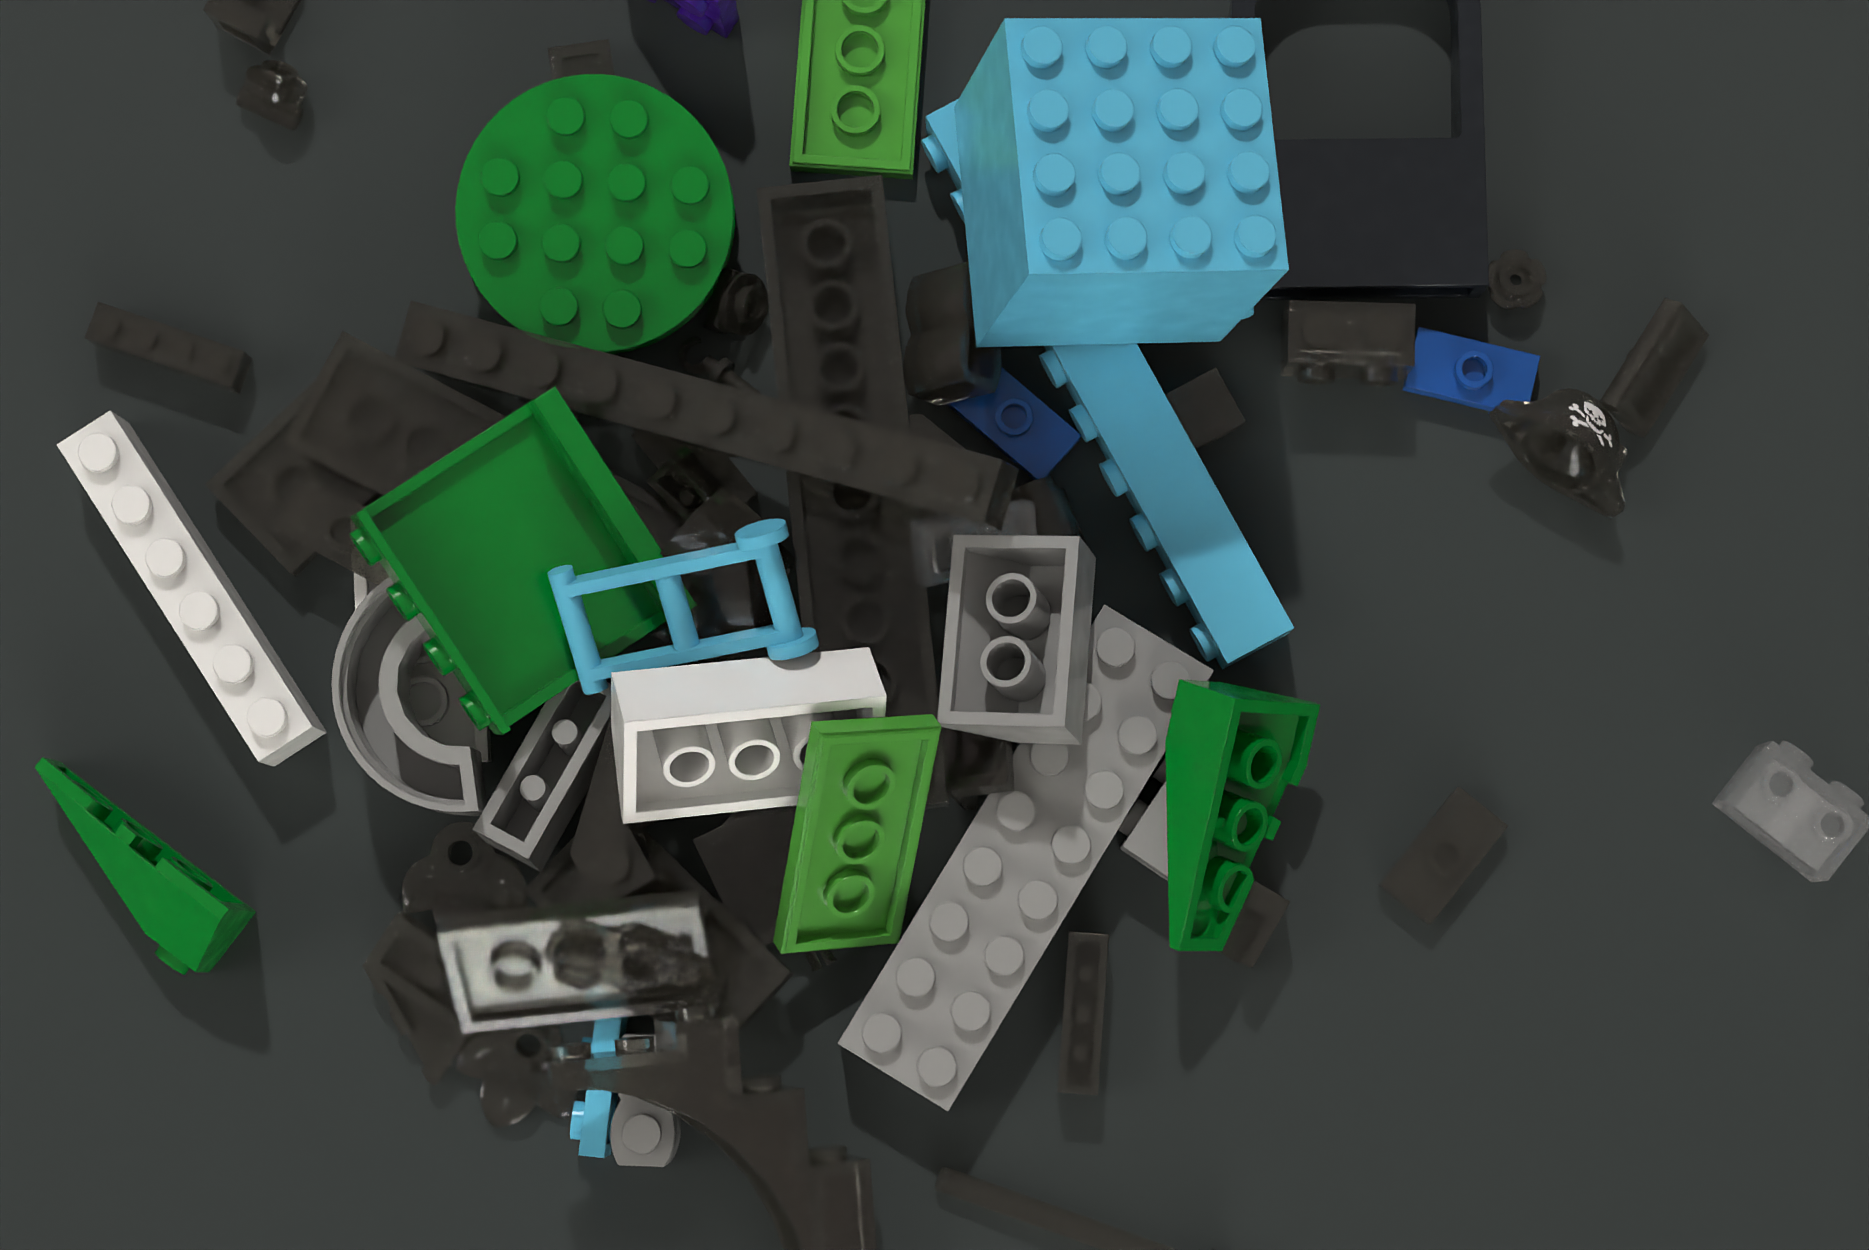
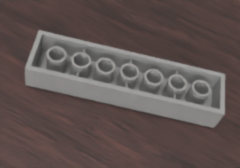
M1104 604L1090 630L1082 745L1020 743L837 1044L946 1111H949L1163 756L1171 718V709L1175 700L1179 679L1208 681L1214 670Z

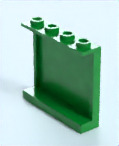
M556 387L545 391L350 517L357 527L356 530L349 533L351 540L369 566L372 567L380 561L394 584L386 588V592L399 613L407 622L417 617L429 635L430 639L424 642L422 646L430 660L443 676L453 672L466 691V694L458 698L470 720L479 731L489 726L492 732L498 735H504L510 731V725L579 680L547 572L559 566L572 565L576 576L666 557ZM655 580L581 595L600 659L617 655L666 622ZM684 586L690 609H692L697 604Z

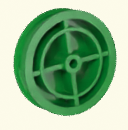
M580 74L551 80L527 90L499 110L483 128L467 155L457 187L455 215L458 242L464 262L474 283L489 304L505 320L529 336L558 349L581 354L610 355L634 351L663 340L688 323L705 306L721 281L730 259L735 232V205L729 177L718 149L702 125L682 105L654 87L636 80L605 74Z

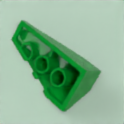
M1179 679L1165 740L1170 948L1177 951H1223L1254 883L1253 873L1249 867L1263 838L1273 841L1281 823L1273 815L1288 783L1298 786L1306 769L1320 704L1223 682Z
M42 757L36 764L35 769L144 933L159 944V947L154 952L155 955L165 964L183 975L189 969H192L194 972H210L256 911L63 763Z

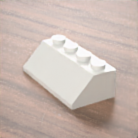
M870 648L814 652L788 660H772L769 657L611 672V729L623 824L797 805L811 722L885 717L887 695Z

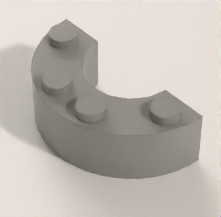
M388 577L374 588L356 608L341 635L336 649L331 686L335 717L341 735L359 765L371 778L394 795L410 803L441 813L479 816L487 805L481 752L470 746L443 745L433 740L416 720L409 699L411 673L421 652L424 650L422 644L429 640L430 637L417 617L407 622L399 613L386 592V588L394 584L391 578Z

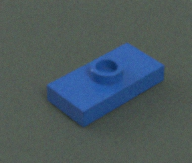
M1418 327L1415 332L1402 390L1524 419L1528 413L1540 356Z
M988 355L947 400L948 407L1039 485L1052 473L1080 441L1082 436Z

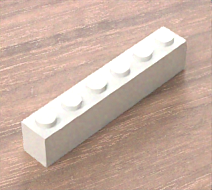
M110 410L58 443L57 446L257 761L270 766H276L327 733L130 423Z

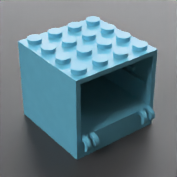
M1004 18L954 106L976 347L1220 342L1240 320L1254 315V306L1289 270L1261 18Z

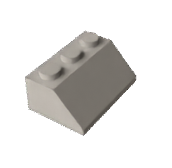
M953 535L937 717L941 727L1017 743L1082 745L1096 557L1080 536Z

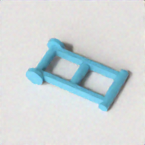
M767 519L749 524L735 533L736 543L576 576L572 565H563L548 571V578L583 693L590 695L607 689V679L611 678V672L668 667L766 647L768 656L772 660L793 659L815 650L819 646L816 630L809 627L801 628L778 543L784 541L789 536L786 521L784 519ZM755 559L773 625L699 639L681 574ZM655 580L673 645L600 659L581 595Z

